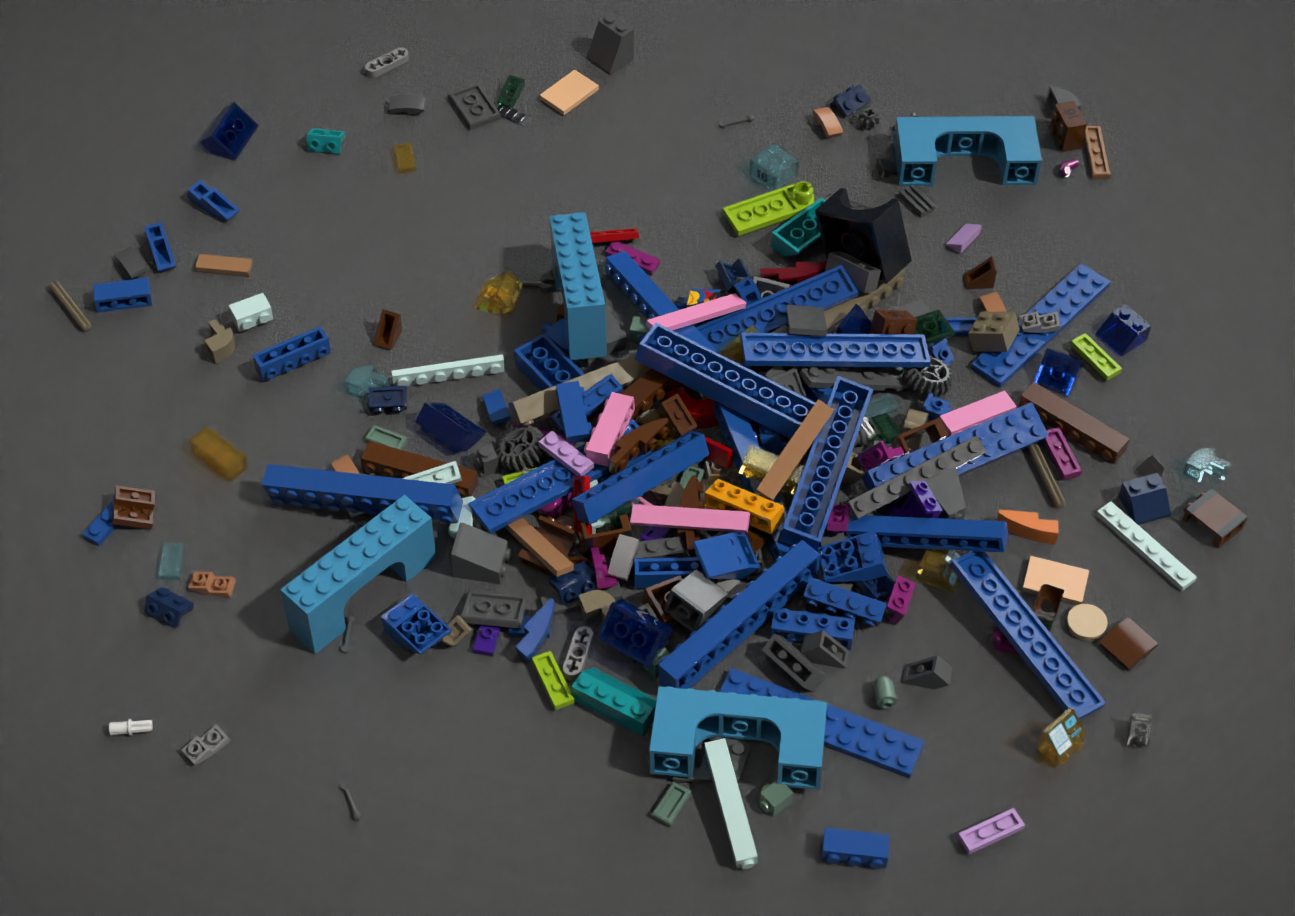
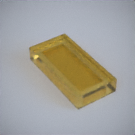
M411 142L394 145L399 173L417 171Z

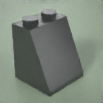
M609 13L598 21L587 59L609 75L613 74L634 59V29Z
M953 467L926 480L942 509L938 518L963 520L966 506L957 469Z
M460 522L451 552L453 577L500 584L501 578L505 577L507 571L505 563L510 560L511 549H508V541Z
M695 570L671 589L663 611L691 632L698 631L704 622L711 618L724 604L728 593L721 586L709 580L705 574Z

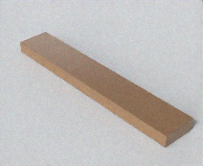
M819 399L817 400L756 489L757 493L768 500L773 501L834 412L833 408Z
M523 517L505 526L520 543L557 577L574 570V564Z

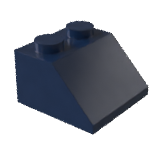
M1158 473L1122 482L1118 496L1130 518L1137 525L1171 516L1167 489Z

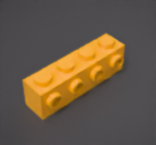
M717 479L705 491V504L707 508L749 512V525L771 535L784 522L783 505L728 482Z

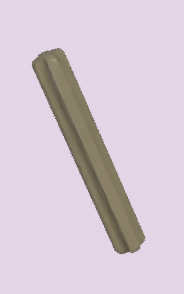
M58 281L50 283V289L80 328L85 332L92 328L91 323Z
M1037 444L1030 445L1028 452L1056 508L1063 507L1065 500Z

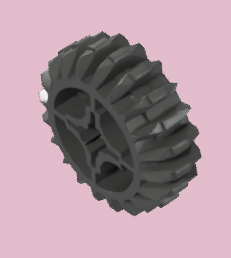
M929 355L931 361L929 367H904V382L908 383V387H912L913 391L919 392V395L924 394L928 397L929 393H932L934 397H941L949 391L953 384V370L949 369L948 364H944V360L940 361L937 357L933 358Z
M529 425L528 427H516L514 431L510 430L509 434H504V438L499 440L500 444L496 446L497 450L495 451L500 464L506 470H511L512 472L517 470L520 472L522 469L527 470L529 466L533 467L534 463H539V458H543V453H545L539 447V441L544 438L543 433L536 427Z

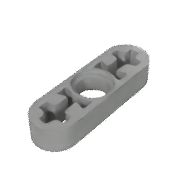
M397 48L368 62L365 65L366 75L375 78L405 64L409 60L408 50ZM385 61H390L391 63H390V64H384L383 62H385Z
M581 626L574 633L563 665V675L567 680H576L583 671L593 642V632L589 627ZM584 634H586L587 637L584 638V641H583V644H582V643H581V637H582ZM575 650L584 652L580 657H576L572 653ZM573 663H576L575 670L569 672L572 669Z

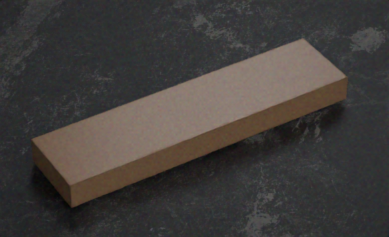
M1086 126L1084 141L1092 179H1109L1110 171L1100 126Z

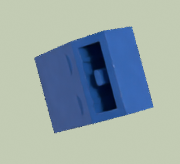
M875 530L818 547L825 582L870 581L888 575L881 543Z
M733 532L693 542L695 553L702 564L703 572L709 579H744L760 568L745 533Z
M413 593L381 616L383 630L397 643L419 655L452 631Z

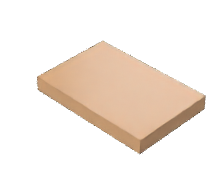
M573 70L540 94V100L565 115L598 91L599 85L578 71Z
M1030 556L1022 591L1038 595L1041 586L1049 584L1064 589L1062 601L1079 605L1083 601L1089 570Z

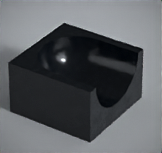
M840 188L815 210L827 260L830 252L843 251L881 270L878 282L884 284L891 281L912 261L898 199L892 198L887 203L871 209H851L847 189Z

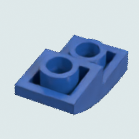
M500 389L483 394L493 425L501 424L511 419Z

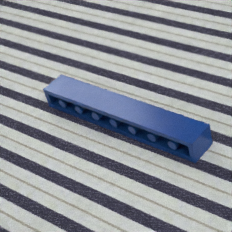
M691 431L573 498L572 501L578 520L588 524L596 523L599 518L613 513L620 506L627 505L630 500L642 496L649 489L658 487L661 482L672 479L675 474L687 470L692 464L701 462L703 458L710 455L704 434Z
M851 515L846 531L848 538L875 530L881 547L1002 553L1005 552L1009 537L1006 521L868 515L858 520H855L854 516Z

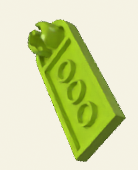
M801 181L724 207L723 214L736 234L741 236L795 217L814 203V188H811L812 185L810 183Z

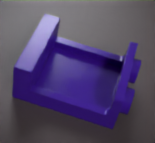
M911 481L909 486L912 492L901 507H891L889 510V514L892 517L938 518L942 512L926 481Z

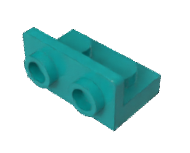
M311 128L307 133V151L340 154L341 143L345 139V131Z

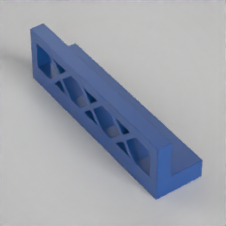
M612 374L585 392L583 404L588 406L589 416H586L587 421L604 407L606 399L610 398L612 392L622 393L623 387ZM558 411L551 416V420L559 428V434H564L560 412Z

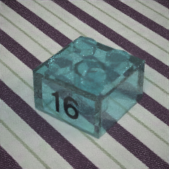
M774 142L750 159L749 174L774 191L798 175L799 160Z

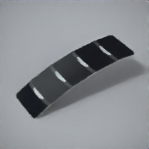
M499 105L497 108L502 116L510 118L522 126H526L532 120V118L514 108L505 105Z

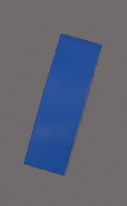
M201 180L188 189L187 198L219 219L228 222L240 211L238 207L216 188H209Z
M162 222L144 226L158 272L175 268L176 264Z
M552 598L525 624L523 628L527 635L515 646L516 652L528 663L537 654L550 630L555 611V602Z

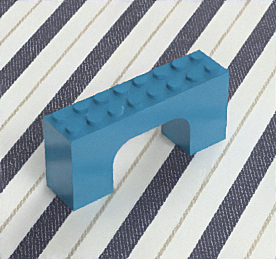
M1034 116L897 117L893 143L899 186H911L913 184L915 186H933L937 158L942 156H987L998 163L1002 185H1037L1042 159Z
M586 212L549 216L552 269L556 290L561 289L565 336L570 360L607 356L605 301Z
M403 495L280 589L289 630L315 654L346 631L344 608L351 596L387 567H390L408 582L436 560L432 518L406 495Z
M671 686L658 687L649 750L650 774L692 778L696 749L703 740L710 737L759 740L770 743L779 753L777 784L820 790L827 702L800 700L798 698H779L777 696H758L756 694L746 695L734 692L724 693L713 690L702 691L692 688L680 689Z

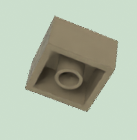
M984 311L980 312L968 334L973 351L1008 352L1020 329L1015 312Z

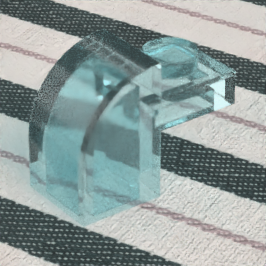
M374 365L356 367L345 380L346 393L362 399L368 392L369 387L390 386L389 377L376 373V366Z
M1200 448L1195 450L1189 457L1183 475L1201 482L1207 472L1225 480L1231 463L1216 457L1215 449Z

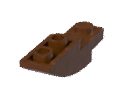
M662 418L646 423L622 437L615 444V455L609 460V472L615 475L620 470H624L628 462L632 458H636L639 452L646 455L650 450L655 449L658 442L665 438L670 431L669 419Z
M696 475L691 476L679 507L705 509L704 500H701L700 493H703V485L701 481H698ZM678 528L681 540L687 541V550L690 556H697L693 546L694 541L700 540V537H697V530Z

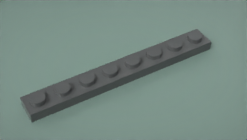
M975 436L848 501L846 504L855 520H858L912 492L909 486L911 481H926L953 467L958 468L985 454L987 451L978 436Z

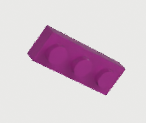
M613 241L605 251L606 257L626 251L639 267L651 276L660 265V259L618 241Z
M1060 428L1046 430L1049 436L1043 442L1062 479L1081 476L1082 470Z
M833 504L827 522V531H832L833 533L847 531L850 509L847 505Z

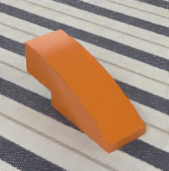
M998 511L996 521H1006L1009 532L1029 540L1056 544L1058 520L1038 519L1037 512Z

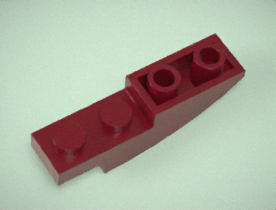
M827 261L796 262L795 268H760V277L789 284V287L825 272Z

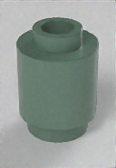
M889 677L877 678L873 685L876 704L883 709L892 708L897 702L894 684Z

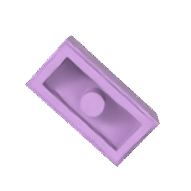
M965 224L946 243V246L961 254L980 234L981 225Z

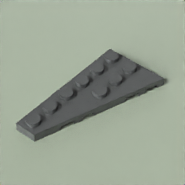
M813 366L801 369L799 374L810 388H831L837 376H840L873 390L884 391L885 388H895V391L910 389L911 392H917L913 391V388L908 387V383L904 382V367Z

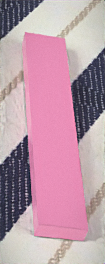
M734 293L649 319L646 322V326L651 329L657 322L673 331L746 308V302Z
M633 504L630 523L631 525L748 533L750 513L744 511Z

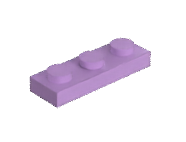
M553 431L539 441L541 449L575 475L584 476L594 468L593 461Z
M1012 808L958 833V839L967 853L971 854L1023 830L1025 824L1015 809Z

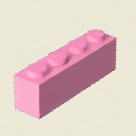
M1002 391L940 416V419L948 433L945 438L1012 411L1017 406L1006 391Z
M612 392L610 398L606 399L604 411L599 414L598 424L596 428L592 429L591 439L589 442H586L584 448L587 458L595 464L609 467V460L615 455V444L623 437L634 413V397Z

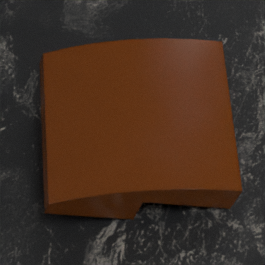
M116 485L112 524L152 529L155 491Z
M1129 617L1119 623L1099 641L1100 645L1129 671L1159 645Z

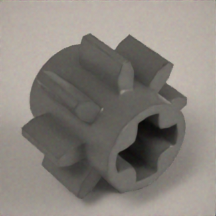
M872 108L863 109V113H859V125H862L865 129L875 128V124H879L880 120L878 112Z

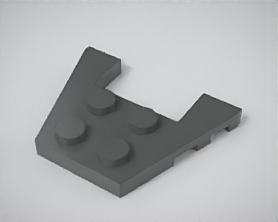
M711 737L710 741L725 738L737 783L739 784L751 750V744L744 739ZM706 753L700 768L694 767L692 778L673 776L672 783L691 782V784H699V782H712L714 784Z

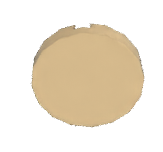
M1090 604L1074 606L1069 611L1066 620L1070 633L1084 641L1101 638L1108 624L1104 612Z

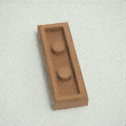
M199 254L195 269L197 272L249 276L253 261L247 258Z

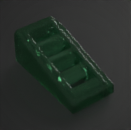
M509 75L497 100V104L513 108L525 88V79Z
M887 413L870 418L871 427L885 444L891 443L898 435L902 434Z

